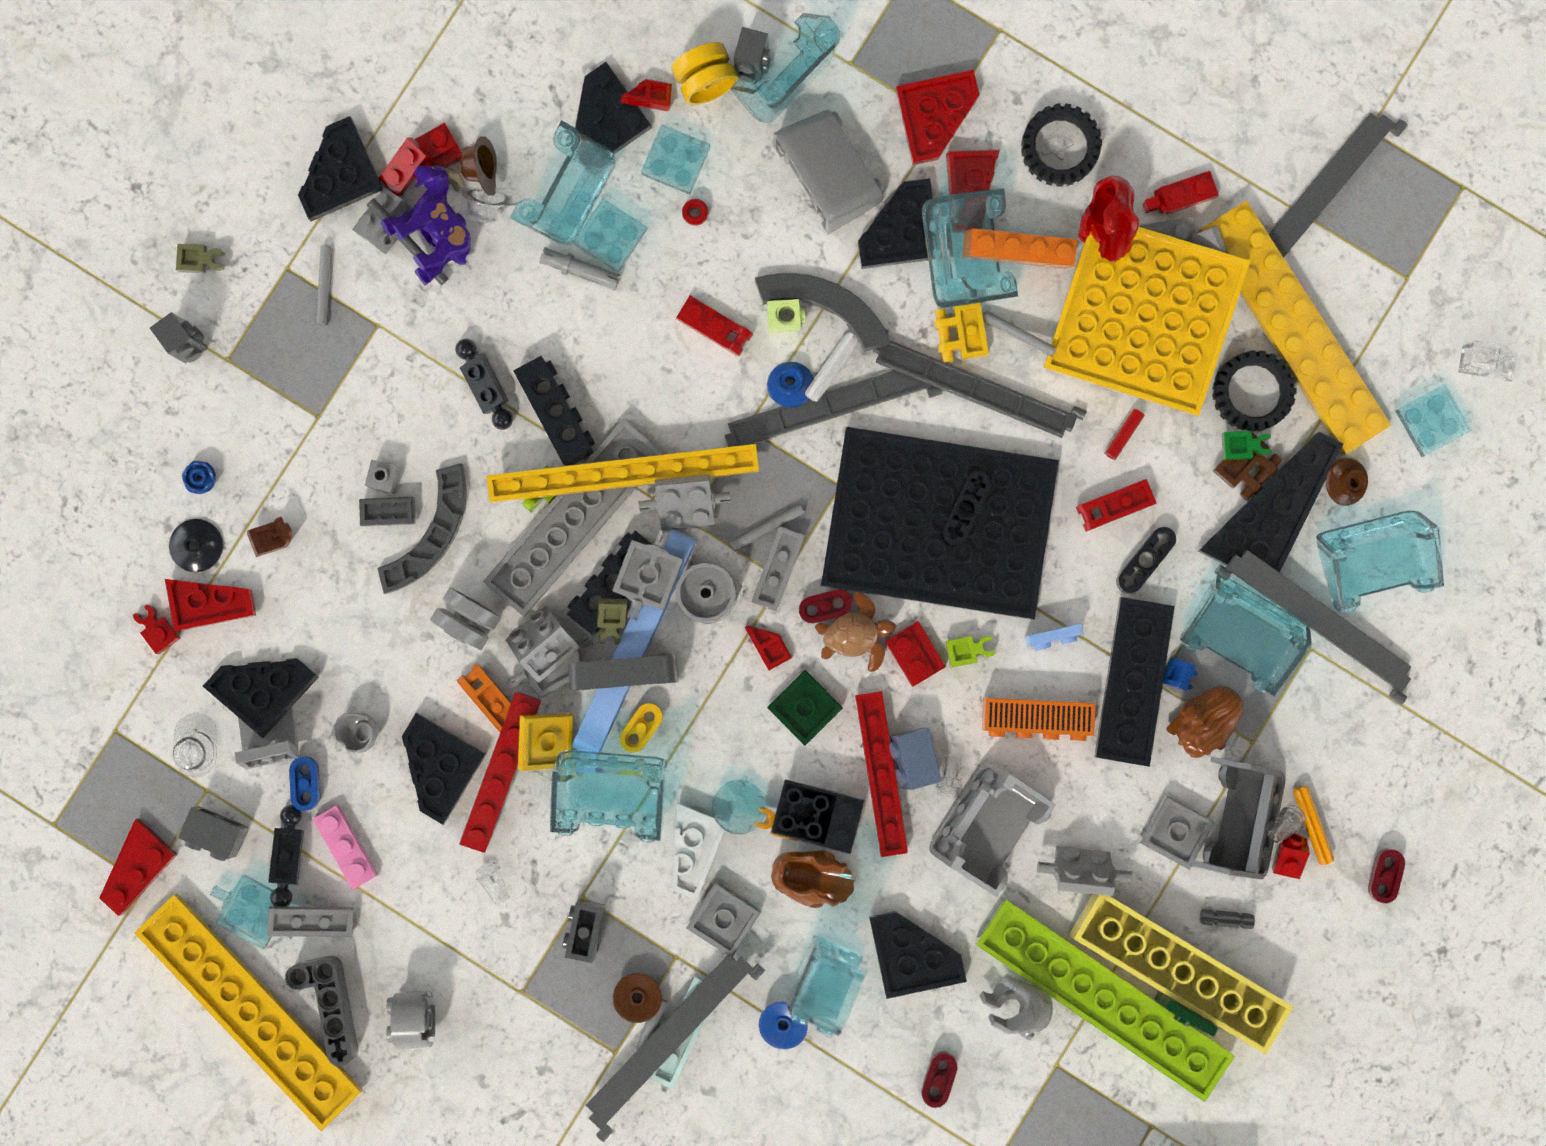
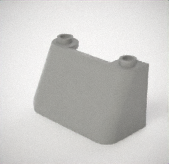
M829 109L786 126L773 134L774 149L779 157L784 155L785 163L790 165L813 202L816 213H819L823 220L821 225L828 235L882 203V193L885 192L881 182L877 178H872L842 130L841 126L843 123L837 112L834 111L832 113Z
M985 762L976 770L930 843V853L953 870L998 897L1008 882L1007 871L1002 868L1005 860L1030 821L1034 824H1041L1047 821L1056 804L1007 771L991 762Z

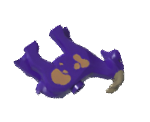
M441 166L416 167L414 174L417 178V183L414 186L424 185L427 189L426 192L409 212L397 218H385L380 222L389 237L397 233L400 241L419 230L427 244L433 248V252L429 255L419 253L413 256L414 261L419 266L414 272L423 285L430 283L442 272L444 266L452 260L459 265H466V256L471 249V236L466 228L464 217L460 213H455L447 202L449 183L456 192H459L460 187L465 186V181L458 171Z

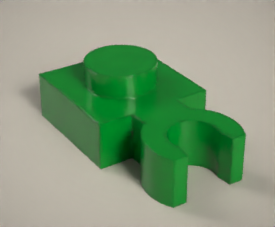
M1251 431L1223 432V460L1252 459L1253 451L1262 456L1271 453L1272 449H1263L1260 445L1261 440H1269L1271 435L1261 434L1252 439Z

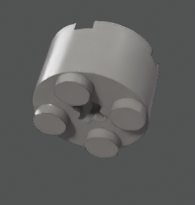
M431 991L395 993L393 997L387 998L386 1009L387 1014H391V1026H387L386 1037L387 1042L394 1043L396 1049L432 1047L433 1042L429 1041V1037H435L436 1012L435 1005H429L428 998H433Z

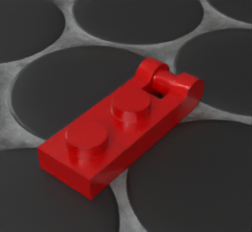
M691 295L676 317L681 323L738 357L743 352L742 347L746 340L749 341L753 336V333L747 328L740 326ZM731 331L737 334L733 342L727 340Z
M1144 479L1076 507L1078 514L1082 515L1085 522L1083 527L1087 532L1153 506L1157 502L1147 479ZM1098 507L1102 517L1095 519L1091 510Z

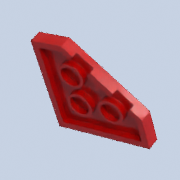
M974 69L896 86L895 90L912 166L939 160L978 100L979 91Z

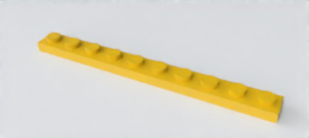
M756 444L486 476L489 502L498 503L655 484V480L699 475H709V478L754 473L759 472Z

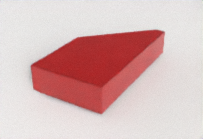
M645 79L637 87L628 93H624L620 103L668 112L671 103L672 84Z
M752 626L745 627L769 671L792 658L779 634Z

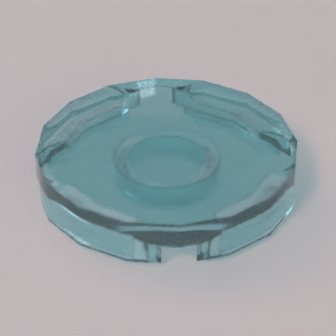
M747 780L727 782L717 790L712 800V812L715 821L723 830L731 834L743 835L752 832L757 828L754 825L755 821L762 823L766 815L758 811L759 807H765V798L760 789Z

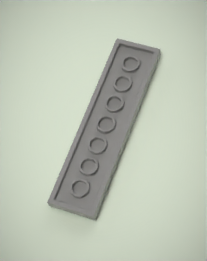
M623 419L585 464L665 454ZM637 486L556 496L483 582L525 617Z

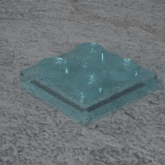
M661 124L641 170V175L690 195L711 146L707 142Z
M602 198L573 243L619 273L648 229L647 226Z
M1446 384L1395 410L1421 457L1472 431Z

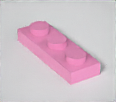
M339 805L313 818L314 823L352 890L378 876Z

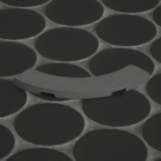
M799 273L769 274L755 278V284L763 305L767 304V301L795 299L813 303L815 306L825 309L832 314L835 313L842 318L856 335L864 352L890 345V339L885 328L870 307L855 294L834 282Z
M462 463L436 470L438 480L436 513L421 541L415 548L398 560L377 568L384 594L400 590L423 577L443 558L452 545L461 525L466 504V477Z

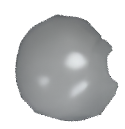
M364 712L344 713L337 718L333 726L335 742L341 743L348 752H366L373 747L378 736L375 721Z

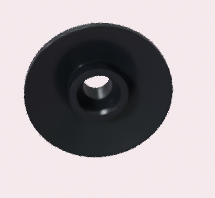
M202 519L187 520L178 525L170 537V555L173 561L186 571H206L213 567L220 559L223 551V539L219 530L212 523ZM192 540H195L197 542V546L195 549L191 550L189 547V543Z

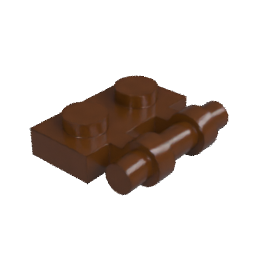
M1252 432V439H1255L1257 435ZM1261 440V447L1263 449H1269L1270 447L1264 441ZM1253 451L1252 459H1222L1213 472L1231 488H1235L1241 481L1245 488L1239 495L1248 501L1253 494L1258 493L1262 488L1263 482L1277 472V466L1282 462V458L1274 453L1268 460L1264 455H1258ZM1257 464L1261 469L1252 478L1248 472Z

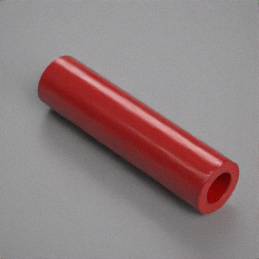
M1137 409L1132 410L1104 454L1112 460L1117 459L1145 415Z

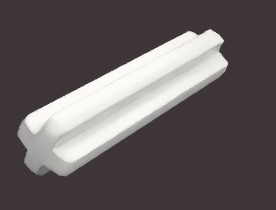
M847 332L805 391V395L810 400L819 401L858 345L859 340L854 333Z

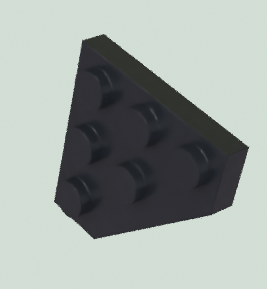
M607 62L584 76L571 146L573 154L587 173L652 129L650 122L638 106L620 103L622 95L627 90Z
M351 116L325 127L318 152L316 151L305 184L301 186L298 197L307 218L311 222L376 194L383 189Z
M930 178L903 182L895 195L874 219L871 226L858 240L861 269L941 258Z
M292 658L279 662L263 661L240 666H220L202 687L260 737L264 738L319 677L299 659Z
M415 713L402 735V740L409 760L408 765L412 782L417 793L419 811L444 825L487 754L421 714Z
M897 911L869 916L886 999L967 982L962 956L959 952Z

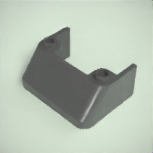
M1211 757L1210 762L1222 765L1219 769L1218 778L1222 786L1228 788L1218 842L1212 841L1204 848L1202 855L1204 862L1191 860L1190 865L1227 875L1263 879L1269 870L1285 788L1284 773L1256 765Z

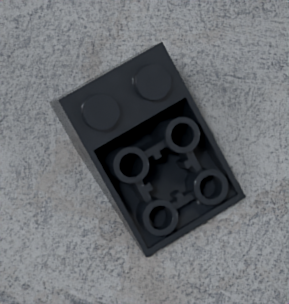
M785 779L771 833L851 854L865 799Z

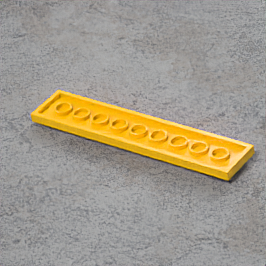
M1247 200L1201 228L1199 231L1217 225L1227 249L1224 253L1251 261L1240 295L1281 359L1286 362V367H1290L1292 370V376L1295 377L1297 384L1331 437L1343 443L1340 450L1342 454L1345 455L1390 427L1391 424Z
M174 894L134 932L321 1132L363 1091L341 1066H335L329 1062L326 1050L178 894Z

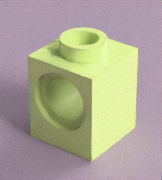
M799 299L767 301L769 333L801 331V323H806L805 307L799 306ZM790 311L793 313L794 318L789 322H784L779 318L781 312Z

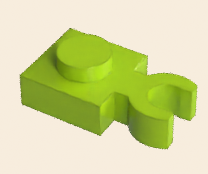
M972 636L945 641L950 668L977 663V654L984 657L995 655V651L987 652L983 649V644L986 641H991L992 637H982L978 643H974Z

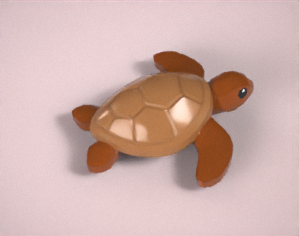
M856 593L853 595V600L858 605L860 613L845 614L837 618L830 626L825 623L815 625L816 631L820 635H824L823 642L826 645L822 648L821 658L829 659L835 652L849 657L861 656L869 652L868 671L874 672L879 669L885 656L884 648L877 641V638L890 635L894 632L897 625L890 620H880L875 623L872 620L875 614L874 603L866 595Z

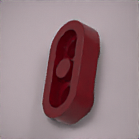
M841 589L805 598L800 603L799 615L803 621L810 624L841 617L851 609L852 600L850 595ZM836 598H840L843 601L841 608L833 606V601ZM810 605L816 606L817 613L815 615L807 613V608Z
M1383 849L1375 857L1368 884V892L1371 898L1377 902L1391 903L1398 896L1405 869V858L1399 851ZM1390 857L1392 864L1386 867L1385 859ZM1384 884L1385 891L1380 894L1378 886Z
M941 1051L932 1056L921 1087L923 1101L932 1108H939L948 1101L958 1066L953 1055L948 1052ZM941 1061L948 1063L947 1068L944 1070L938 1068V1064ZM933 1087H937L940 1090L936 1096H932L929 1093Z

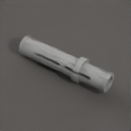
M547 247L543 249L544 253L541 254L540 264L559 269L564 275L569 273L614 291L616 290L620 274L575 259L574 255L569 253L564 255Z

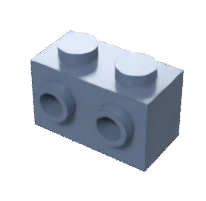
M919 728L890 736L892 743L889 744V749L892 757L896 759L898 767L896 778L899 785H902V789L913 790L942 782L929 728Z

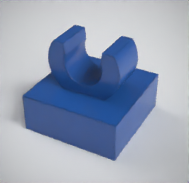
M1170 658L1164 673L1163 684L1187 691V689L1192 690L1193 686L1189 685L1192 675H1198V672L1195 670L1196 666L1186 661Z

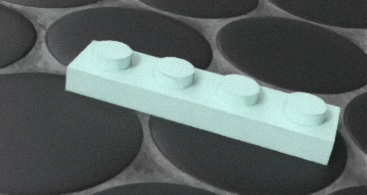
M697 976L694 977L684 1000L704 979ZM704 1021L649 1079L672 1090L674 1089Z

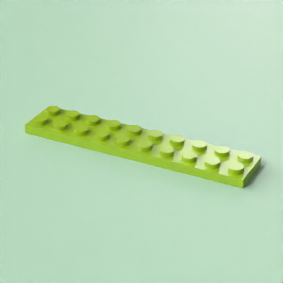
M1004 899L975 943L976 946L1033 985L1042 988L1049 996L1204 1102H1206L1235 1058L1232 1053L1191 1025L1187 1027L1173 1018L1175 1014L1007 899Z

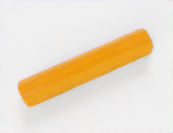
M1307 786L1294 789L1293 794L1320 865H1328L1334 862V856L1310 790Z

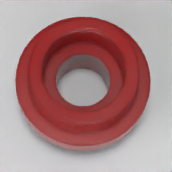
M700 199L688 200L682 208L683 219L692 226L703 224L708 218L707 205ZM693 209L700 211V215L697 217L691 216L690 213Z

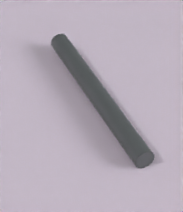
M375 198L366 204L380 221L391 217ZM410 236L400 241L413 256L419 253L426 254ZM441 272L434 279L442 286L449 278Z

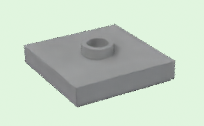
M1165 795L1140 844L1190 870L1192 867L1190 865L1191 860L1196 859L1215 821Z
M716 881L686 929L726 955L730 954L733 957L760 915L761 910Z

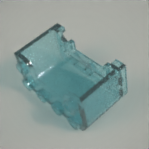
M577 750L560 752L552 770L550 832H555L562 836H570L578 831L581 823H588L591 826L606 824L615 825L618 828L634 827L635 836L642 842L660 841L665 817L667 761L653 756Z
M813 935L787 995V1011L791 1014L790 1019L802 1025H806L807 1022L817 1026L816 1030L824 1035L832 1037L833 1033L840 1036L867 973V969L859 967L863 956Z

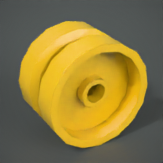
M710 42L687 51L673 62L671 70L676 82L683 84L680 89L686 104L691 106L700 105L715 100L728 93L739 82L734 66L728 64L729 55L723 43Z

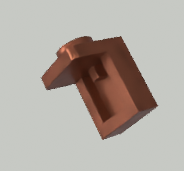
M282 517L276 518L272 523L250 529L246 532L256 557L287 548L293 537L289 524L284 523Z

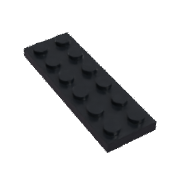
M1119 597L1095 758L1150 767L1175 606Z

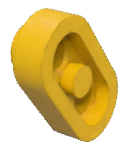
M652 703L643 704L635 712L620 735V744L624 750L630 753L639 752L650 741L663 721L662 710L657 705ZM649 711L655 715L652 722L645 720V714ZM631 734L638 735L639 741L637 744H632L629 741Z

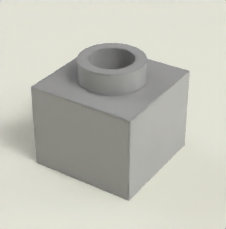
M371 460L365 486L395 494L402 468ZM380 471L385 473L383 480L377 479Z

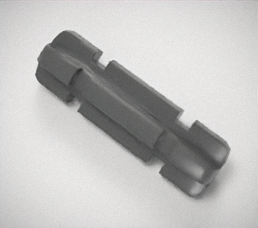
M1202 909L1200 912V923L1204 925H1213L1214 923L1217 926L1233 928L1241 926L1243 929H1253L1255 916L1248 913L1240 915L1238 912L1218 910L1214 912Z

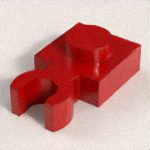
M145 605L144 607L148 611L147 618L143 619L139 613L133 614V618L138 624L146 627L140 634L154 653L161 654L181 638L174 631L166 617H160L157 620L155 608L151 605Z

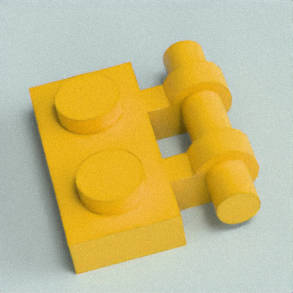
M980 302L954 306V317L951 318L946 317L945 309L935 310L936 321H934L935 330H938L940 340L938 350L942 354L943 362H954L952 352L960 350L961 360L987 357L989 355ZM956 327L958 341H950L948 328Z

